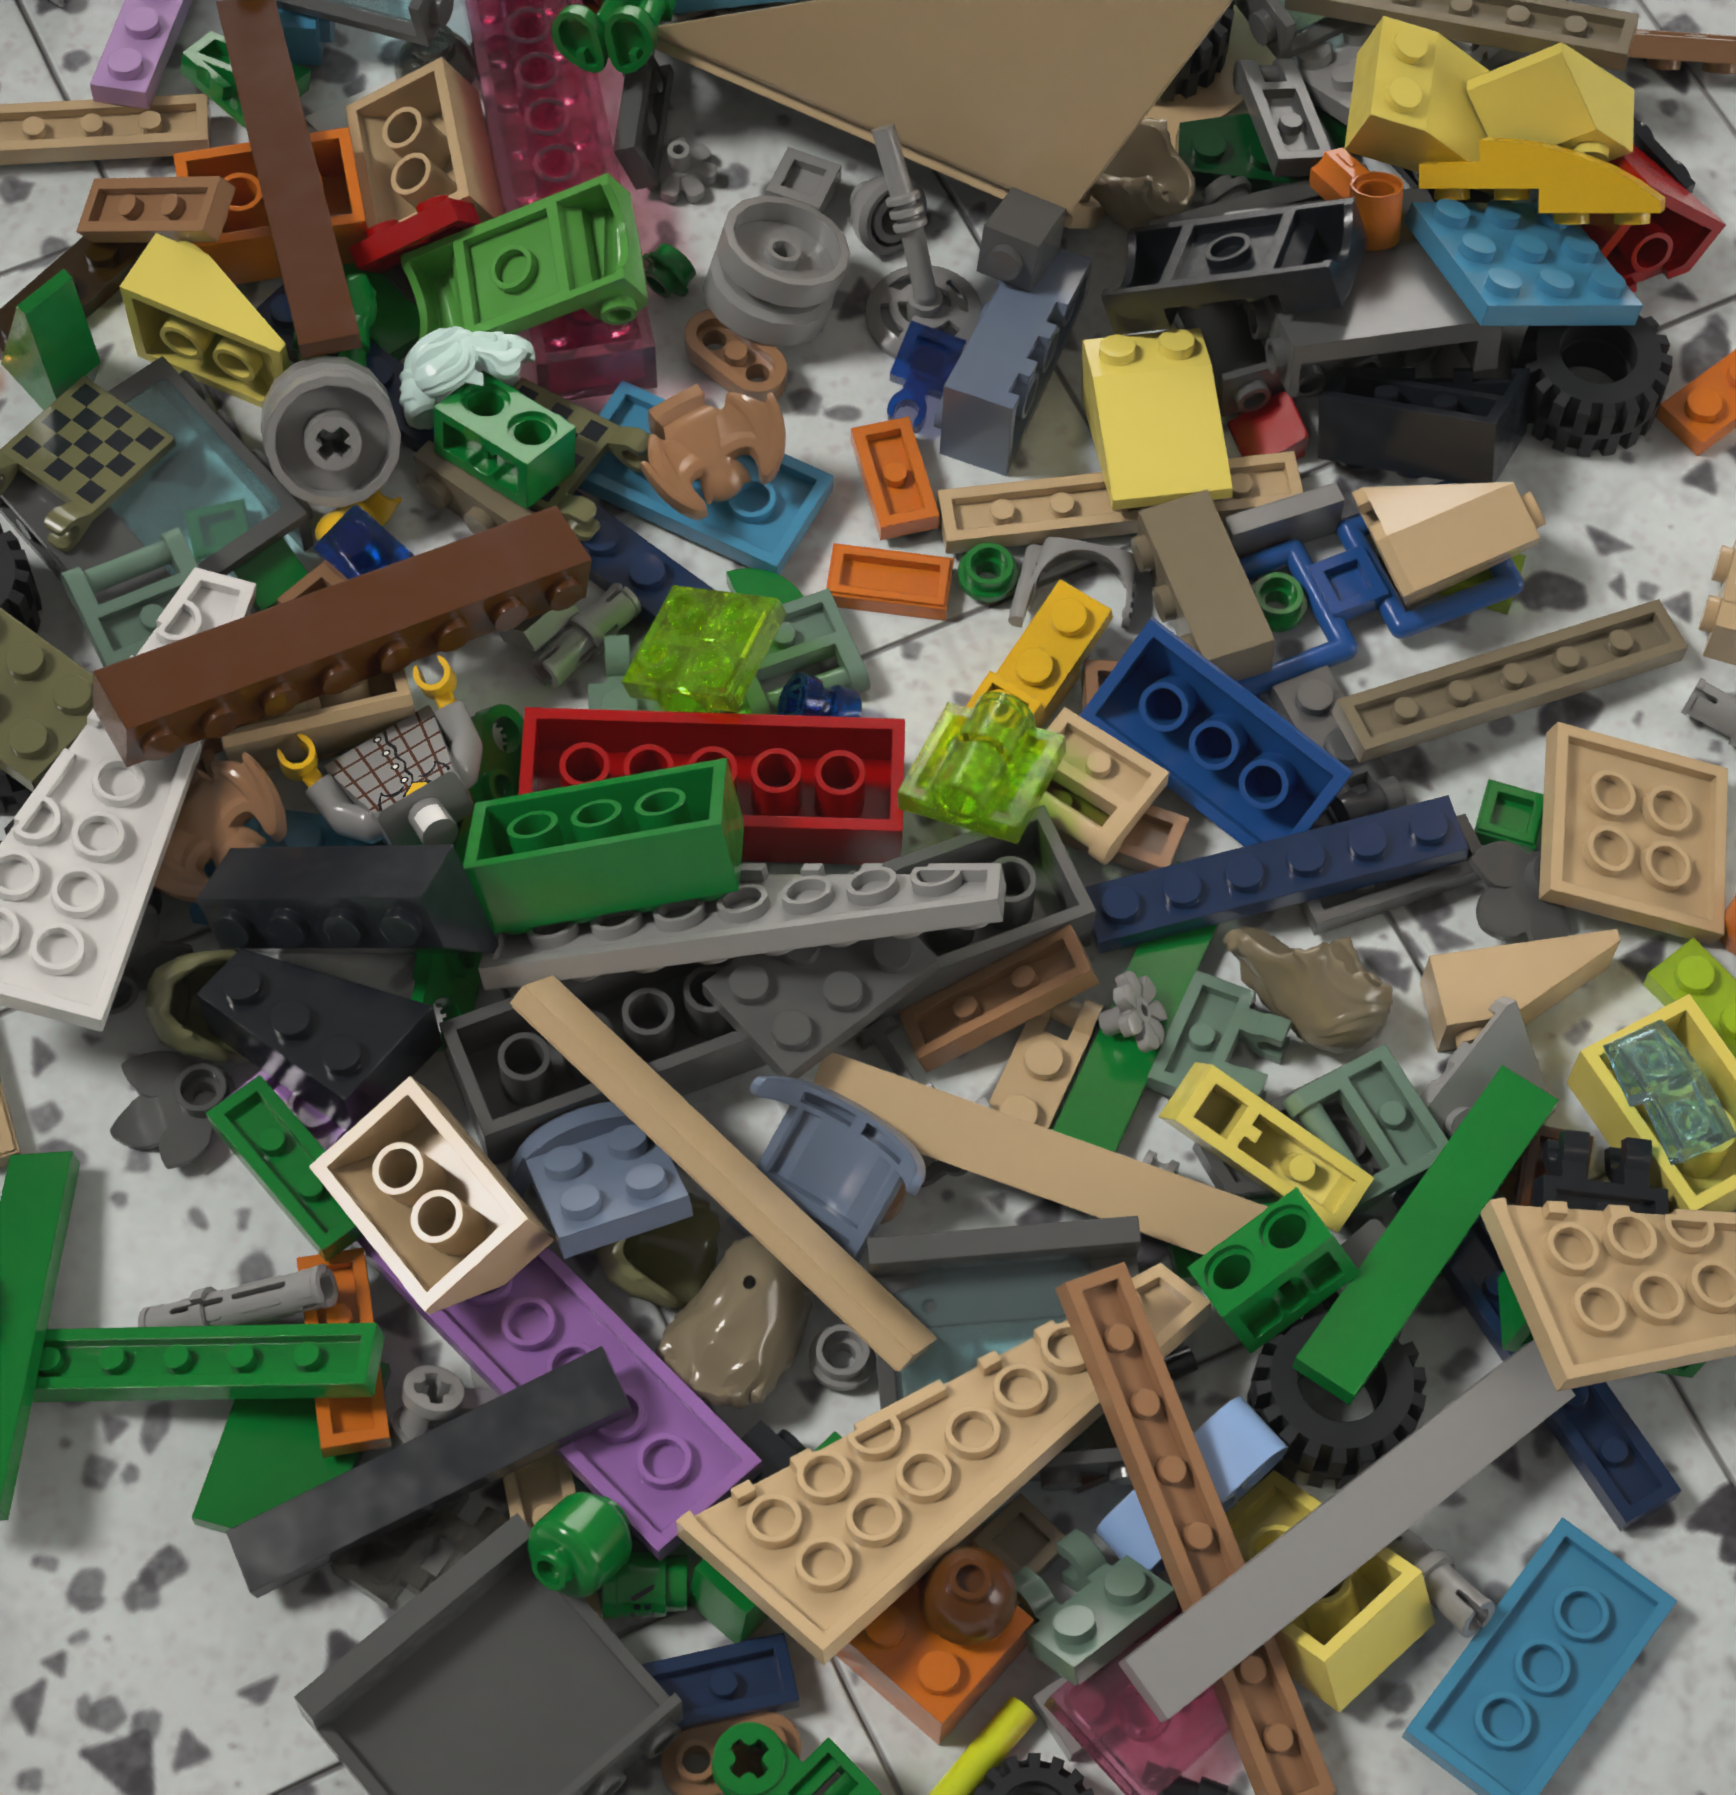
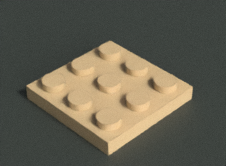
M1557 722L1546 733L1539 900L1688 939L1694 937L1697 941L1710 945L1714 944L1724 936L1728 768Z

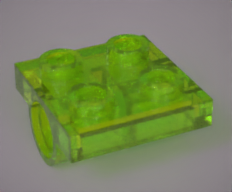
M673 585L621 683L631 698L657 701L663 711L719 713L722 710L737 712L787 613L778 598Z
M984 693L978 698L973 709L947 702L897 792L898 808L1018 844L1066 753L1065 735L1037 728L1031 710L1022 701L1006 693Z

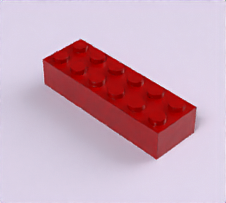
M525 707L518 795L727 758L744 821L741 861L845 865L884 863L900 857L902 853L905 719Z

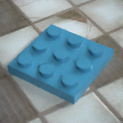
M1441 199L1438 202H1411L1404 223L1480 326H1602L1636 324L1643 304L1628 287L1625 279L1616 272L1601 253L1596 242L1590 239L1580 225L1553 224V213H1538L1539 203H1510L1504 200H1491L1488 203H1461L1451 199Z

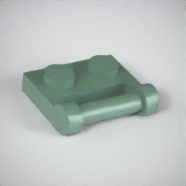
M178 527L161 533L159 535L160 541L84 571L77 566L60 574L68 598L76 608L103 667L138 654L156 629V620L195 567L199 568ZM168 564L175 569L176 574L102 604H98L94 596L97 592Z
M829 588L714 627L715 642L739 692L746 714L778 715L847 690L851 695L870 689V679L865 664ZM835 656L840 666L764 693L759 683Z
M1386 1044L1300 1088L1288 1096L1282 1103L1293 1121L1300 1120L1308 1132L1361 1168L1323 1108L1324 1104L1336 1098L1381 1167L1382 1171L1373 1175L1374 1180L1351 1213L1352 1215L1368 1210L1386 1196L1422 1178L1448 1142V1139Z

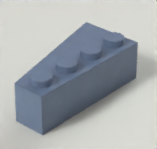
M1059 249V253L1031 292L998 280L997 290L990 302L987 301L985 303L977 327L944 385L943 396L934 418V427L941 429L939 454L1007 476L1088 295L1092 259Z

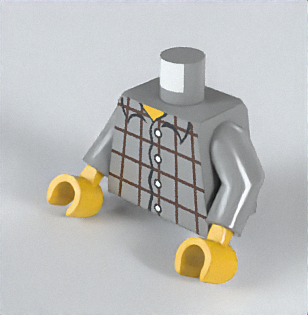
M437 655V658L444 669V675L436 684H426L425 678L418 666L415 665L413 668L414 681L425 696L436 701L439 709L433 712L430 705H427L415 712L414 715L406 717L324 766L328 772L326 776H323L317 768L318 758L315 745L306 735H296L298 744L308 754V757L301 763L289 762L279 748L277 749V757L282 773L290 780L305 782L308 789L304 793L337 834L370 844L382 841L385 845L452 844L457 838L459 831L456 823L472 813L474 804L468 789L478 780L483 745L464 701H456L453 695L457 684L456 674L446 659L440 655Z

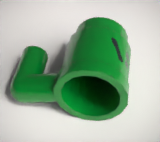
M630 1532L632 1541H633V1539H637V1538ZM631 1551L629 1561L603 1585V1619H618V1617H666L667 1612H687V1555H667L660 1562L650 1551Z

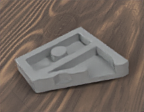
M1506 996L1495 1000L1488 1009L1494 1014L1490 1021L1471 1044L1465 1041L1460 1044L1447 1061L1444 1073L1438 1079L1431 1081L1420 1095V1098L1448 1141L1501 1065L1548 1093L1516 1000Z

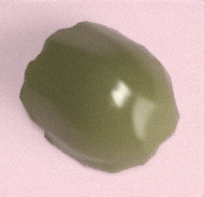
M226 949L185 953L155 969L148 980L145 1015L160 1043L186 1056L202 1058L217 1063L240 1064L250 1062L209 1032L196 995L237 951Z
M688 1192L694 1216L596 1248L595 1254L608 1282L632 1297L643 1299L664 1308L682 1310L699 1293L707 1281L710 1271L716 1265L718 1254L716 1239L720 1230V1224L716 1215L709 1208L710 1202Z

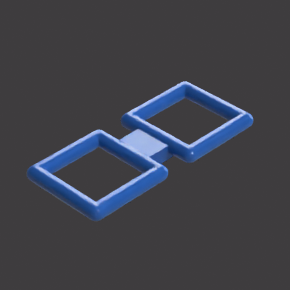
M1444 480L1433 485L1456 483ZM1357 513L1342 519L1336 527L1337 536L1346 551L1313 563L1304 544L1297 539H1289L1239 558L1249 581L1288 566L1293 577L1300 583L1308 605L1328 642L1273 663L1272 670L1237 682L1254 696H1258L1271 691L1272 686L1326 665L1330 668L1353 659L1358 652V644L1346 621L1378 609L1390 633L1395 638L1405 639L1516 596L1523 590L1524 580L1512 558H1509L1489 568L1494 578L1406 611L1366 536L1370 535V532L1361 514Z

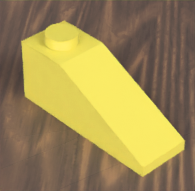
M1195 1062L1158 1116L1212 1155L1276 1196L1282 1198L1297 1187L1327 1228L1337 1234L1374 1180L1373 1176L1212 1064Z

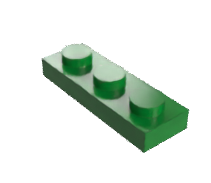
M261 1075L206 1112L210 1126L325 1262H328L363 1236L361 1231L309 1167L326 1151Z

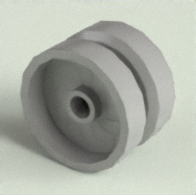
M765 195L742 200L728 212L703 285L706 304L720 323L743 338L763 345L784 347L810 342L823 331L835 293L838 292L850 257L846 237L830 218L802 202L787 197Z
M322 355L292 364L273 381L262 402L261 433L264 449L273 475L291 495L314 506L342 508L367 500L387 483L399 461L401 432L387 390L370 369L346 357ZM339 428V430L332 435H324L320 433L322 429H325L327 432L333 433Z

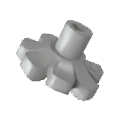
M685 137L671 138L667 151L662 150L657 186L648 187L647 189L652 192L660 190V198L671 203L677 202L682 192L691 204L705 198V187L703 185L715 183L718 175L717 166L711 163L710 149L703 144H699L690 150Z
M1132 971L1116 976L1117 988L1113 990V1000L1117 1007L1099 1014V1024L1103 1033L1108 1037L1122 1033L1124 1037L1134 1036L1139 1050L1143 1053L1158 1049L1159 1046L1163 1045L1165 1039V1031L1160 1022L1168 1018L1160 1001H1151L1157 992L1154 983L1147 975L1138 978Z

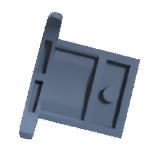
M756 1077L750 1086L752 1094L759 1098L772 1099L790 1105L756 1167L859 1263L867 1248V1238H873L903 1182L906 1186V1192L916 1196L926 1176V1166L921 1154L902 1133L865 1107L831 1089L792 1077ZM730 1214L726 1222H728L738 1230L742 1231L746 1235L752 1236V1234L749 1231H747Z
M611 1101L579 1107L544 1123L520 1145L507 1173L506 1180L521 1198H523L526 1189L532 1182L564 1259L694 1216L688 1192L672 1159Z

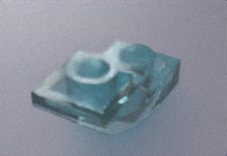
M1662 1019L1653 1021L1603 1045L1629 1106L1644 1104L1671 1165L1686 1162L1736 1137L1730 1120L1705 1075L1685 1046Z

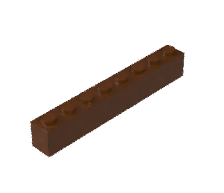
M555 505L93 671L94 711L126 767L146 760H161L174 753L177 749L206 738L223 737L232 732L236 727L265 716L282 715L290 711L295 705L324 694H339L350 688L354 683L381 673L398 672L407 667L411 662L441 651H455L464 646L468 641L497 630L501 632L509 631L519 626L524 620L551 610L562 611L568 609L579 600L586 598L592 559Z

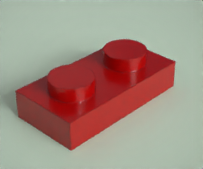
M439 195L418 204L415 208L417 214L399 222L397 219H391L368 228L365 231L367 238L349 247L356 268L383 274L401 265L400 255L480 224L481 222L474 204L449 198V195Z

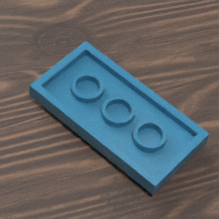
M622 380L599 416L619 426L636 427L651 434L648 410L665 401V399ZM609 451L606 452L578 489L750 568L767 570L780 575L832 492L834 476L784 453L775 479L763 485L759 480L755 460L750 455H740L737 460L746 468L751 481L750 483H744L742 489L733 498L723 502L715 503L712 501L709 505L704 498L700 480L693 482L692 487L704 500L708 516L700 521L688 518L673 509L658 495L643 472L638 473L628 468Z
M1562 1517L1498 1603L1490 1621L1483 1629H1479L1404 1731L1402 1738L1477 1795H1539L1675 1606L1677 1600Z

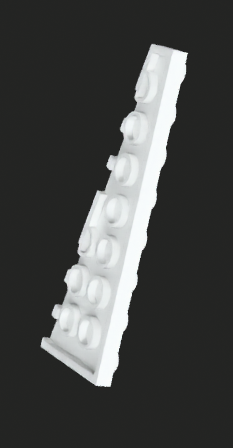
M195 567L156 620V629L137 655L250 615L256 598V583ZM94 708L87 716V724L71 747L69 749L64 748L14 817V826L0 844L1 1006L103 1032L206 739L181 747L161 760H146L126 767L95 713Z

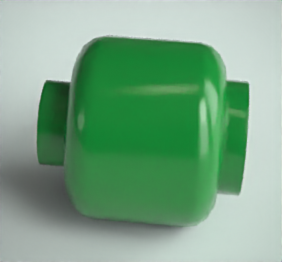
M582 1491L567 1495L539 1519L529 1531L527 1549L533 1573L538 1581L550 1590L573 1598L593 1595L631 1557V1527L623 1509L608 1497Z

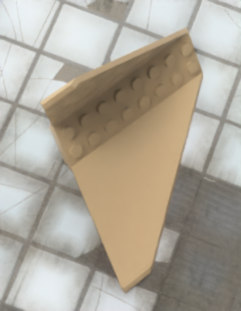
M812 0L657 26L658 44L655 48L667 55L875 144L872 134L873 129L887 124H895L904 157L1000 199H1004L1010 189L1014 187L1066 208L1064 226L1071 229H1096L1100 218L1106 215L1100 203L1090 194V189L1143 119L1153 118L1157 121L1166 119L1171 144L1175 150L1176 134L1181 122L1229 116L1245 103L1243 96L1237 95L1233 86V68L1237 60L1254 59L1258 65H1272L1276 59L1266 45L1262 46L1255 40L1250 30L1249 22L1237 6L1234 5V17L1228 52L1221 73H1215L1214 82L1207 88L1198 85L1196 95L1185 99L1181 94H1176L1174 101L1161 102L1160 96L1233 0ZM1279 0L1285 8V0ZM1287 10L1296 22L1295 33L1328 18Z

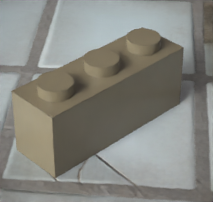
M1208 489L1138 511L1137 536L1132 537L1130 540L1131 549L1139 571L1141 573L1149 571L1156 587L1152 588V596L1161 621L1163 623L1171 621L1179 638L1236 682L1271 671L1275 638Z

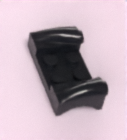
M1355 197L1130 228L1127 234L1128 255L1124 279L1118 289H1103L1101 299L1114 335L1171 329L1177 311L1182 306L1201 308L1214 302L1237 299L1258 301L1269 295H1278L1284 314L1340 308L1343 306L1353 286L1367 247V235Z

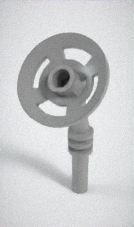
M895 124L883 125L873 129L872 134L890 194L885 202L887 207L894 208L889 212L891 220H897L892 227L895 233H901L907 267L900 268L886 275L872 289L866 304V325L873 341L889 356L913 365L942 364L961 356L977 327L982 304L977 292L967 280L951 270L931 265L923 227L928 223L926 215H920L925 210L923 203L916 202L921 197L920 191L912 188ZM908 278L911 280V284L905 286L901 291L892 288L900 281ZM949 283L963 295L967 303L968 312L960 310L957 294L948 285ZM943 294L949 300L951 307L942 305ZM898 306H907V320L901 315ZM889 307V314L893 324L902 332L899 337L893 334L884 323L880 308ZM948 324L958 332L950 339L940 343L920 344L922 333L937 332Z

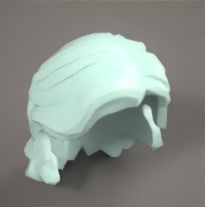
M459 326L439 328L425 335L406 355L403 371L399 376L402 382L399 389L401 391L399 403L403 407L407 424L418 430L433 429L434 406L465 383L483 386L484 377L483 373H481L482 370L503 383L514 387L521 379V370L524 364L535 361L536 353L533 349L534 347L528 340L518 335L504 334L503 331L471 332Z

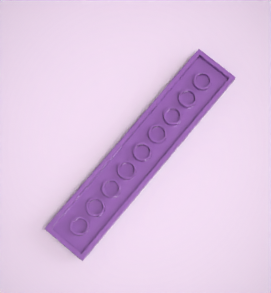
M263 1070L259 1071L237 1089L239 1090L261 1075L325 1151L348 1132ZM364 1235L352 1243L355 1248L364 1247L366 1259L499 1396L600 1346L605 1349L633 1409V1413L554 1451V1453L595 1495L608 1497L623 1509L629 1519L631 1533L660 1562L683 1542L677 1536L676 1520L689 1510L695 1516L731 1497V1488L748 1479L752 1482L763 1472L762 1460L548 1246L505 1285L429 1315L420 1307Z

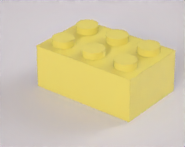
M1688 994L1581 1050L1566 1083L1610 1147L1621 1148V1140L1626 1137L1652 1140L1649 1183L1652 1188L1668 1189V1214H1671L1674 1209L1733 1212L1736 1210V1059L1691 995Z

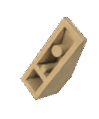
M1618 929L1429 956L1420 986L1437 1052L1456 1050L1463 1041L1471 1044L1494 1015L1488 1009L1495 1000L1502 996L1517 1001L1525 1025L1533 1021L1609 968L1620 943Z

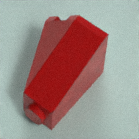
M1633 143L1632 153L1611 160L1608 163L1641 179L1665 197V210L1662 213H1651L1650 224L1619 225L1614 224V213H1590V223L1579 225L1590 239L1596 242L1601 253L1616 272L1625 279L1626 284L1634 293L1637 292V283L1663 273L1667 279H1671L1689 272L1726 224Z

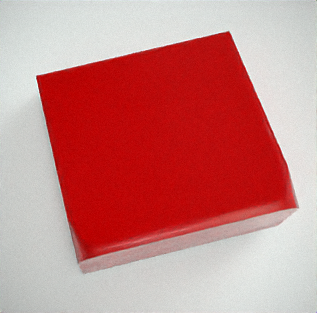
M1286 391L1271 396L1269 402L1261 409L1242 413L1228 421L1227 426L1241 457L1290 451L1295 452L1296 459L1305 456L1309 440L1308 432L1292 397H1289Z

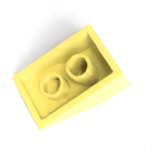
M1383 16L1357 52L1344 149L1353 154L1418 173L1419 164L1426 161H1479L1480 140L1488 136L1467 93V80L1485 74L1489 70L1440 33ZM1475 189L1494 195V189Z
M155 233L119 286L137 356L150 362H154L163 356L178 373L186 370L196 381L262 408V402L273 381L290 367L285 342L209 254L204 253L191 242L185 240L177 242Z
M1175 328L1164 332L1135 335L1115 334L1105 338L1082 340L1081 398L1112 510L1156 506L1207 489L1212 500L1232 498L1233 486L1213 368L1201 329Z
M1273 1470L1225 1513L1244 1562H1248L1322 1504V1502ZM1383 1548L1274 1635L1290 1677L1340 1713L1435 1624L1423 1573L1389 1548Z

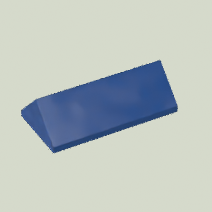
M1153 617L1147 622L1079 715L1169 771L1168 784L1166 786L1244 847L1311 830L1329 809L1353 774L1352 770Z

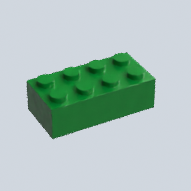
M727 758L476 802L463 868L494 934L501 932L511 935L522 934L536 926L564 921L585 923L597 918L599 915L627 910L648 912L659 908L663 904L690 899L711 901L727 893L739 891L744 821Z

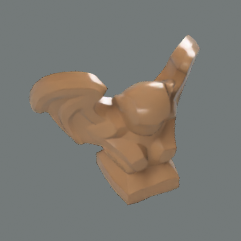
M695 384L648 410L649 430L651 432L648 438L649 463L646 461L640 462V468L654 490L668 505L680 514L700 521L708 516L704 500L692 487L693 482L700 480L704 498L709 505L712 501L716 503L733 498L742 489L744 483H750L751 481L748 471L737 460L740 455H750L755 460L759 480L763 485L775 479L783 460L786 446V429L780 406L772 392L767 393L765 402L744 394L728 392L726 393L725 405L720 410L711 405H705L704 392L698 384Z
M247 752L242 754L243 763L231 760L213 761L211 768L214 772V780L196 766L153 888L173 898L197 903L196 898L210 879L204 872L205 864H209L213 860L216 867H218L230 848H261L260 846L267 843L264 837L245 826L250 821V818H256L265 832L275 842H280L286 836L287 822L285 809L278 790L269 775Z

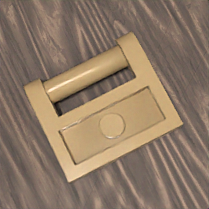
M1064 707L1006 779L1001 788L999 799L1014 809L1023 806L1031 810L1045 805L1056 828L1088 847V855L1103 865H1107L1118 852L1128 833L1168 784L1169 771ZM1042 774H1045L1109 814L1110 817L1101 826L1035 783Z

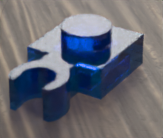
M911 320L890 371V381L902 385L903 389L895 393L890 399L887 406V421L895 419L898 409L908 406L914 408L918 413L913 423L914 433H918L923 429L927 418L926 400L928 395L941 400L944 385L965 349L967 340Z

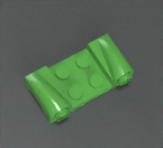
M609 173L400 255L401 266L410 282L418 307L420 319L418 341L439 328H449L452 326H459L471 332L503 331L504 334L514 335L581 308L604 323L621 325L634 320L637 312L645 308L649 302L631 193Z

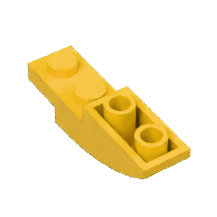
M1486 137L1480 140L1479 161H1426L1419 164V189H1434L1435 200L1470 199V189H1494V200L1530 199V189H1539L1538 213H1553V224H1589L1590 213H1614V224L1644 225L1650 224L1651 213H1662L1665 210V197L1641 179L1611 163L1586 153L1549 143L1524 139Z
M1060 579L997 672L989 671L922 769V776L975 807L1002 779L1012 754L1019 757L1022 756L1080 678L1079 667L1113 619L1112 609Z

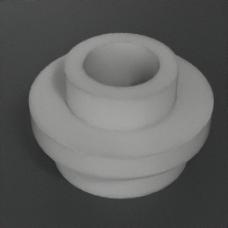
M835 1324L823 1329L815 1336L810 1345L809 1366L811 1372L818 1382L829 1389L848 1391L858 1388L870 1378L876 1364L875 1351L847 1324ZM838 1351H846L854 1357L855 1361L847 1368H838L831 1363L830 1357Z

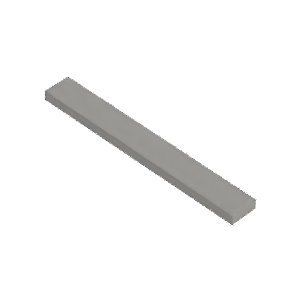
M1535 1340L1523 1345L1118 1663L1158 1720L1163 1722L1170 1719L1576 1395L1571 1389L1556 1392Z

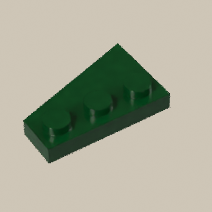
M1314 105L1331 150L1344 148L1347 125ZM1249 113L1181 122L1179 124L1176 134L1175 151L1189 167L1195 178V186L1207 187L1214 180L1224 175H1231L1232 178L1245 176L1252 184L1250 193H1256L1310 178V176H1273Z

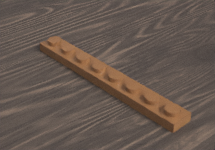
M1124 1261L1065 1282L1055 1288L1184 1612L1243 1566L1245 1562ZM1273 1636L1212 1684L1255 1795L1336 1794V1789L1276 1639Z

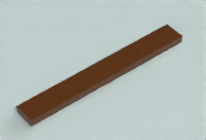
M216 1L301 359L362 348L360 333L276 1Z

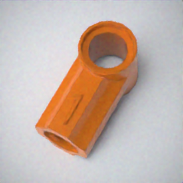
M1343 147L1324 152L1322 159L1310 169V187L1325 201L1355 197L1367 235L1366 250H1386L1396 246L1400 242L1403 181L1390 173L1370 172Z

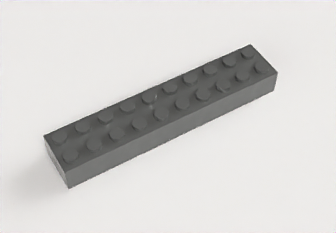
M1045 805L883 863L884 867L891 868L896 874H911L915 867H927L929 863H1001L1006 883L1003 922L989 923L975 930L950 928L923 932L917 937L939 959L938 971L863 1029L884 1016L888 1017L892 1014L894 1017H898V1012L1069 923L1077 933L1083 947L1091 945L1096 909ZM737 957L728 958L721 963L712 965L695 962L665 966L651 973L628 971L605 974L584 982L572 979L560 980L568 990L681 1096L767 1065L703 995L702 983ZM515 996L439 1023L446 1059L482 1149L494 1165L513 1159L518 1148L526 1138L553 1118L579 1107L610 1101L512 1008L510 1002Z

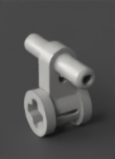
M434 1365L416 1367L404 1379L401 1389V1398L404 1405L398 1408L393 1415L389 1428L391 1440L398 1447L426 1433L427 1429L432 1430L499 1397V1395L471 1367L470 1371L474 1388H464L461 1380L445 1368ZM425 1385H429L427 1394L422 1393Z

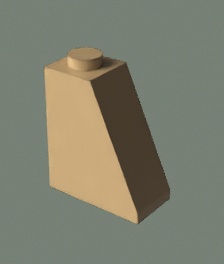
M1514 482L1362 487L1351 493L1406 608L1540 544V535L1537 528L1546 524L1531 491L1520 495Z

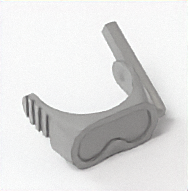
M1048 537L1043 545H1028L1008 622L1012 626L1022 628L1027 609H1032L1033 602L1037 596L1036 589L1042 572H1048L1053 567L1067 561L1088 560L1110 569L1119 578L1123 587L1126 588V604L1122 610L1123 619L1121 627L1129 629L1134 609L1137 572L1133 553L1114 547L1062 537Z

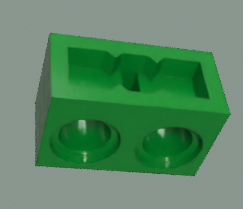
M482 370L481 373H483L484 377L483 386L465 383L434 406V452L518 505L528 509L575 472L576 426L567 422L561 415L549 411L521 394L515 387L503 383Z
M1297 1187L1187 1267L1220 1316L1250 1354L1360 1274L1358 1268Z

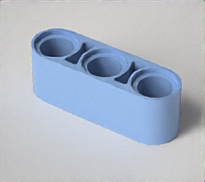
M1242 1396L1236 1397L1225 1404L1193 1433L1225 1513L1257 1484L1288 1451L1287 1445ZM1133 1490L1101 1521L1096 1529V1533L1120 1560L1128 1555L1157 1576L1166 1568L1136 1492Z

